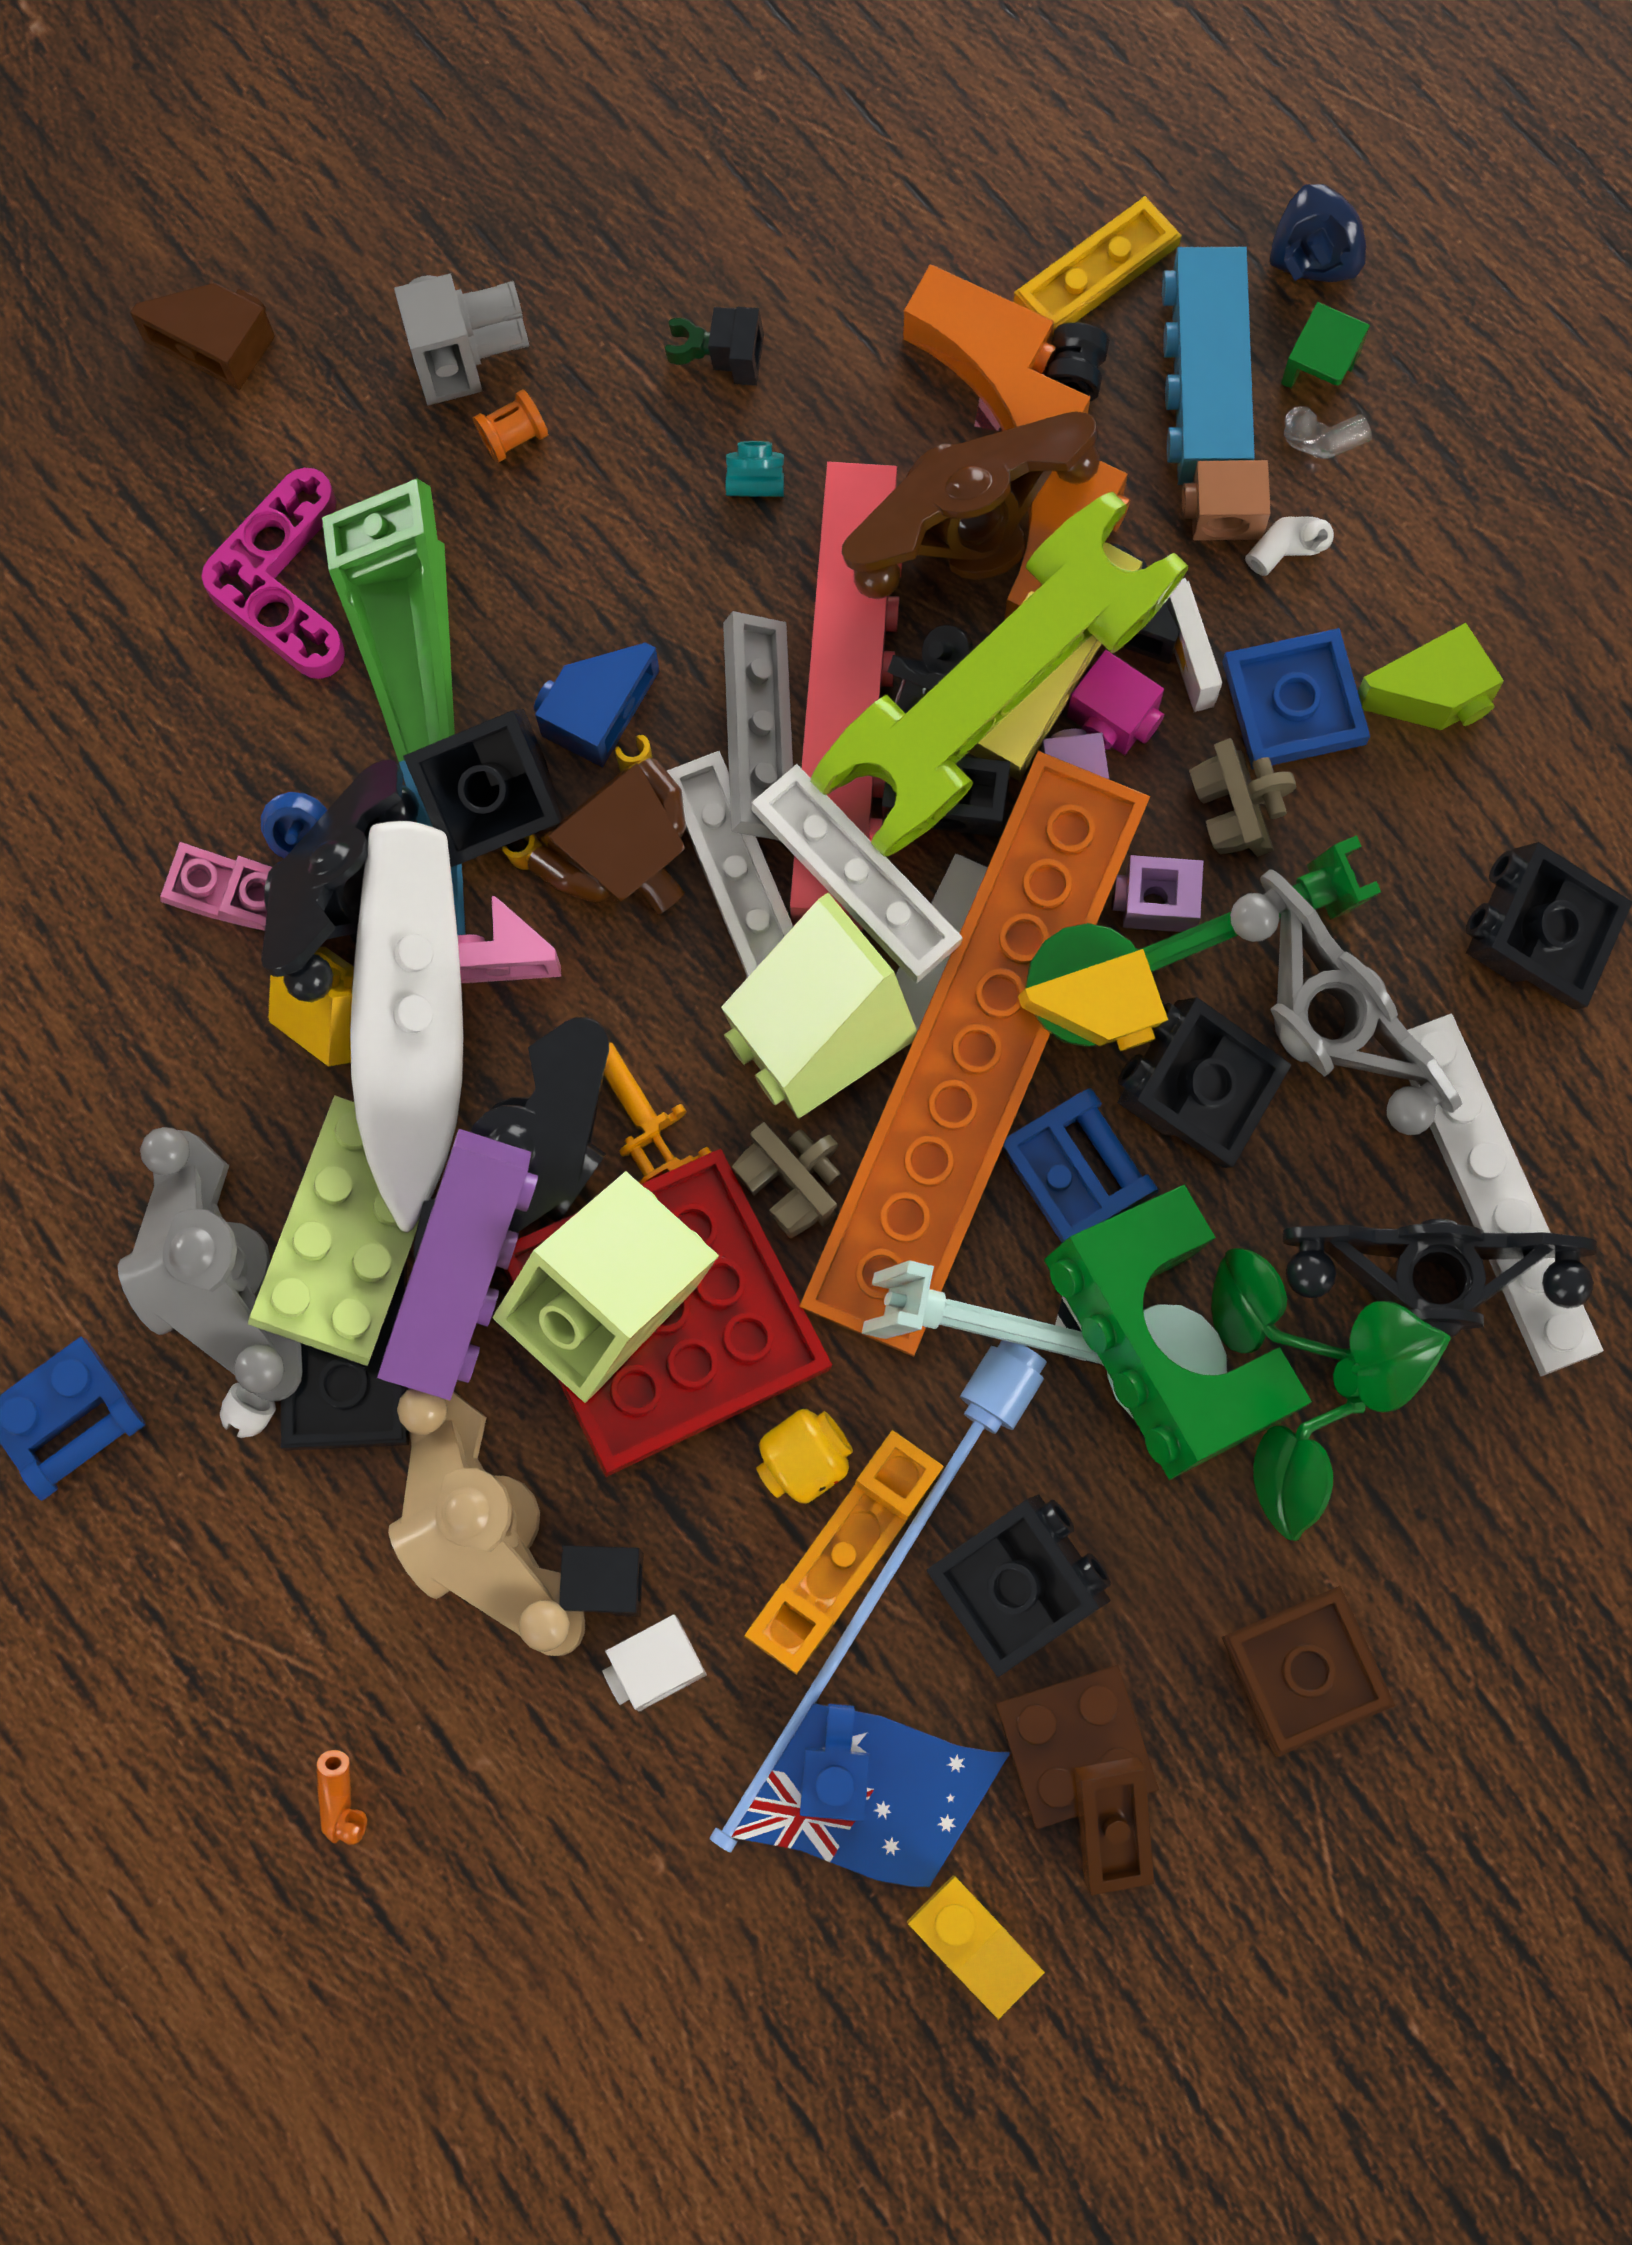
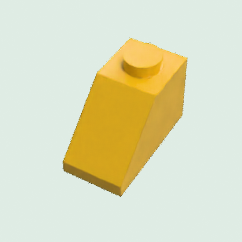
M1143 949L1026 988L1018 995L1023 1009L1098 1046L1117 1041L1120 1051L1154 1040L1155 1036L1152 1028L1158 1027L1168 1020Z
M954 1875L907 1920L909 1926L998 2020L1045 1973Z

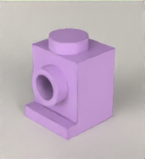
M1131 855L1126 875H1117L1113 888L1112 910L1124 911L1123 928L1183 932L1198 926L1201 916L1204 861ZM1149 894H1158L1164 899L1165 904L1145 903L1144 897Z

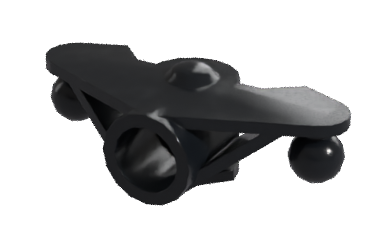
M393 760L379 761L360 773L284 860L276 863L268 873L264 885V902L267 917L261 958L262 966L273 977L284 976L283 981L288 993L298 1001L315 1002L324 998L332 988L334 974L329 963L321 956L314 954L325 940L349 935L356 943L365 860L368 857L370 828L375 824L385 822H414L418 817L419 803L416 795L403 785V772Z
M575 1017L567 1020L530 1045L528 1051L536 1088L531 1097H511L496 1103L473 1124L471 1133L531 1152L528 1173L538 1175V1180L527 1212L515 1209L508 1228L510 1231L518 1233L542 1215L547 1216L554 1222L560 1221L606 1155L605 1152L592 1144V1137L609 1054V1036L606 1029L598 1021L589 1017ZM436 1198L423 1202L414 1241L415 1259Z
M1441 1218L1430 1219L1421 1224L1403 1226L1397 1229L1328 1225L1300 1226L1283 1230V1243L1299 1247V1252L1294 1254L1287 1264L1286 1277L1292 1290L1300 1296L1317 1298L1331 1290L1335 1284L1337 1274L1335 1264L1328 1256L1330 1255L1378 1301L1395 1302L1404 1306L1425 1323L1447 1333L1450 1337L1456 1336L1462 1329L1483 1328L1484 1315L1474 1312V1310L1544 1258H1555V1262L1550 1264L1544 1272L1542 1280L1545 1296L1554 1305L1567 1309L1579 1307L1587 1302L1592 1294L1594 1285L1591 1272L1581 1263L1580 1258L1597 1254V1240L1587 1237L1545 1232L1484 1233L1482 1229L1477 1227L1459 1225L1455 1221ZM1363 1254L1398 1259L1386 1274ZM1521 1259L1485 1285L1486 1275L1482 1260ZM1421 1262H1431L1439 1264L1448 1270L1456 1281L1457 1299L1451 1303L1439 1305L1430 1303L1422 1298L1414 1288L1412 1276L1415 1265Z

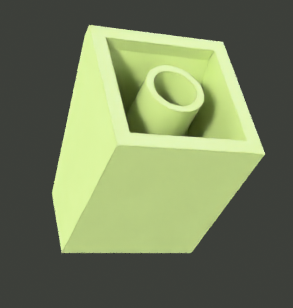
M829 892L812 905L721 1007L732 1028L724 1034V1037L743 1065L753 1059L761 1070L755 1074V1078L767 1097L774 1105L784 1100L798 1119L911 1044L917 1034V1029L895 972Z
M625 1171L532 1252L492 1318L586 1403L696 1289L719 1255L696 1232L690 1230L658 1201L651 1191L644 1188Z

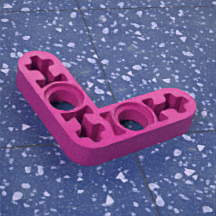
M304 467L288 474L211 555L203 566L201 577L207 593L219 608L300 673L309 678L322 679L337 672L344 662L345 649L339 633L331 623L275 580V577L323 527L322 517L334 513L337 501L329 479L324 473L315 468ZM302 491L310 495L316 491L320 500L314 505L308 501L300 504L297 495ZM285 510L289 518L294 515L298 525L293 527L290 520L280 511ZM277 527L285 532L284 541L275 550L262 551L254 546L255 537L264 528ZM225 573L232 577L238 574L245 588L251 592L247 601L243 594L234 586L227 584L223 587L220 577ZM280 602L287 605L289 608L288 617L279 626L266 627L258 622L259 612L267 604ZM300 628L304 635L314 644L320 645L324 642L328 653L323 657L316 653L309 656L303 642L296 637Z

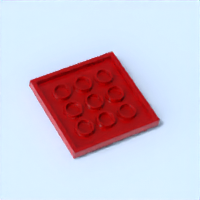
M721 1148L641 1184L644 1188L651 1191L658 1201L690 1230L696 1232L719 1255L696 1289L586 1403L558 1379L605 1477L826 1373L832 1367V1363L804 1309L799 1307L801 1303ZM575 1214L517 1240L508 1269H504L511 1286L532 1252Z

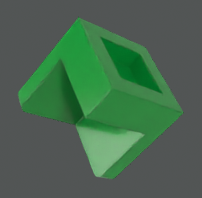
M1317 302L1288 358L1281 384L1292 388L1302 370L1333 385H1340L1347 372H1351L1357 362L1370 325Z

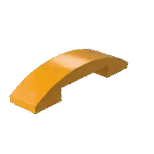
M892 1430L856 1479L855 1485L785 1583L779 1586L744 1637L797 1675L881 1560L944 1466Z

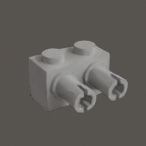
M450 273L438 277L431 275L421 276L412 280L407 285L394 288L409 347L428 406L483 392L476 365L481 364V358L529 347L514 281L462 294L461 289L455 290Z

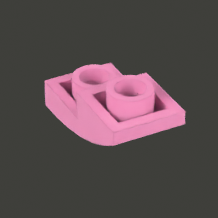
M180 842L160 895V902L210 918L265 931L267 910L264 902V885L268 873L273 867L238 856L235 861Z

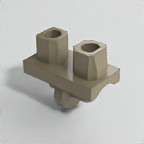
M1231 738L1214 744L1217 756L1207 759L1189 770L1195 791L1203 804L1229 794L1231 797L1234 811L1206 821L1207 830L1214 849L1221 855L1250 848L1257 857L1274 851L1260 804L1265 803L1270 819H1277L1286 815L1287 811L1282 797L1290 794L1296 788L1293 773H1274L1270 758L1265 757L1252 763L1257 779L1252 781L1244 754L1241 750L1235 749Z
M765 1122L750 1133L752 1145L744 1151L732 1166L735 1177L753 1196L777 1176L789 1188L791 1192L769 1209L771 1217L789 1238H793L807 1230L817 1221L825 1228L837 1217V1213L834 1211L837 1203L811 1174L816 1172L828 1186L840 1178L841 1172L829 1160L838 1149L839 1144L831 1135H827L814 1143L800 1129L788 1140L801 1155L797 1159Z

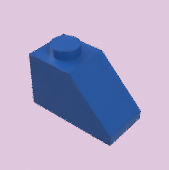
M642 643L564 665L555 682L548 680L543 685L534 704V712H536L535 716L541 737L603 768L660 671L656 648L647 643Z

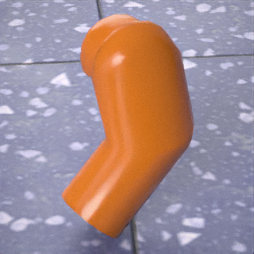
M330 1750L323 1753L316 1763L321 1831L332 1843L336 1844L341 1840L345 1844L355 1845L361 1841L365 1833L367 1817L363 1811L351 1809L350 1762L348 1756L341 1751Z

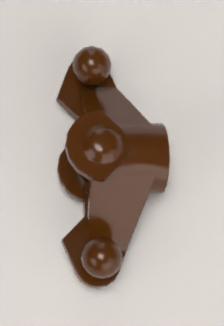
M1069 412L963 443L942 444L929 449L916 460L909 470L907 477L846 538L842 545L843 559L847 567L854 570V583L859 592L873 599L888 597L897 588L900 581V568L897 564L916 559L917 555L951 558L949 565L952 572L960 577L975 580L992 578L1010 570L1020 561L1026 548L1025 535L1019 522L1051 472L1056 471L1062 480L1076 485L1088 482L1097 473L1100 454L1094 445L1098 438V428L1094 418L1084 412Z

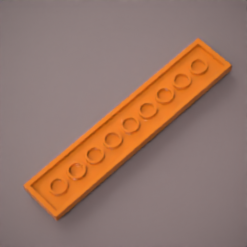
M1037 752L959 933L963 937L962 943L950 954L799 1307L803 1308L804 1311L912 1357L915 1356L926 1330L924 1326H922L921 1330L888 1339L862 1334L864 1321L884 1316L886 1307L884 1300L889 1292L887 1288L872 1285L873 1275L877 1271L911 1260L934 1266L929 1289L942 1292L1051 1034L1040 1024L1033 1013L1021 1007L1018 995L1026 989L1030 962L1042 943L1063 928L1087 923L1097 925L1150 796L1043 752Z

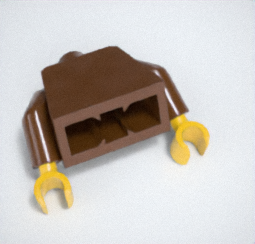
M644 735L635 736L636 744L641 754L635 757H628L617 746L615 753L620 773L561 820V823H558L544 834L541 840L546 846H542L537 837L532 834L524 837L528 841V845L523 851L512 852L507 846H502V851L515 867L523 870L529 869L557 891L596 904L606 900L612 903L622 902L634 891L638 890L655 913L660 915L685 894L665 868L669 862L685 849L681 840L686 830L683 797L680 786L657 759L652 758L648 738Z

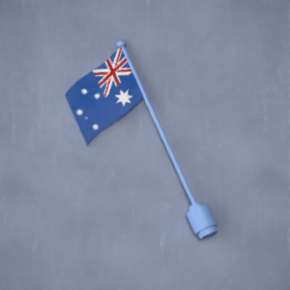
M1001 1340L998 1347L990 1346L964 1388L960 1398L969 1405L964 1415L973 1421L971 1427L724 1828L720 1830L716 1827L709 1839L719 1847L731 1853L738 1842L734 1838L800 1850L878 1881L910 1887H930L1010 1752H990L958 1746L883 1716L855 1711L851 1752L870 1754L865 1821L863 1822L800 1816L805 1747L825 1749L828 1706L815 1703L982 1431L986 1429L996 1434L1000 1426L1013 1430L1042 1384L1044 1378L1040 1373L1047 1362L1027 1346Z

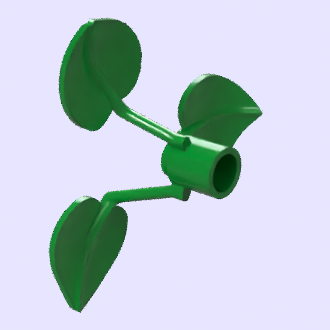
M1232 1248L1225 1252V1257L1219 1264L1212 1293V1320L1222 1342L1232 1351L1253 1353L1262 1346L1267 1336L1273 1342L1339 1360L1334 1369L1333 1381L1337 1392L1344 1396L1347 1402L1300 1424L1296 1434L1284 1425L1269 1428L1262 1437L1254 1457V1485L1259 1503L1265 1515L1286 1539L1299 1541L1303 1532L1317 1522L1324 1513L1333 1488V1470L1328 1454L1320 1443L1309 1439L1310 1435L1315 1430L1350 1414L1364 1413L1366 1407L1376 1412H1391L1404 1406L1432 1374L1451 1337L1447 1333L1425 1323L1404 1306L1388 1301L1373 1302L1360 1312L1351 1330L1350 1348H1338L1282 1332L1274 1325L1282 1317L1287 1307V1295L1280 1275L1259 1254L1244 1248Z

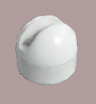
M239 1383L233 1384L222 1402L220 1411L222 1425L226 1430L231 1425L239 1429L237 1437L254 1436L267 1426L276 1410V1405L274 1401L261 1399L255 1394L248 1392Z

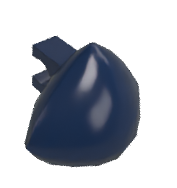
M1305 184L1289 201L1280 219L1271 248L1269 260L1271 266L1292 275L1294 281L1301 277L1326 282L1356 278L1366 262L1365 234L1357 211L1342 194L1326 184Z

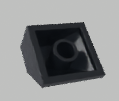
M524 709L509 711L403 756L432 826L447 835L451 867L561 823L548 765Z

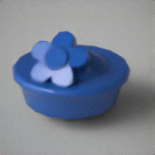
M287 792L277 795L266 804L261 815V831L269 848L276 855L285 858L328 809L318 799L305 793Z

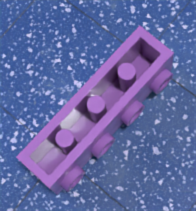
M458 1129L377 1378L447 1400H451L457 1380L469 1383L480 1347L470 1344L476 1323L488 1327L499 1294V1290L489 1287L495 1267L508 1269L519 1233L508 1230L515 1209L527 1212L538 1180V1175L528 1173L531 1158L530 1151Z

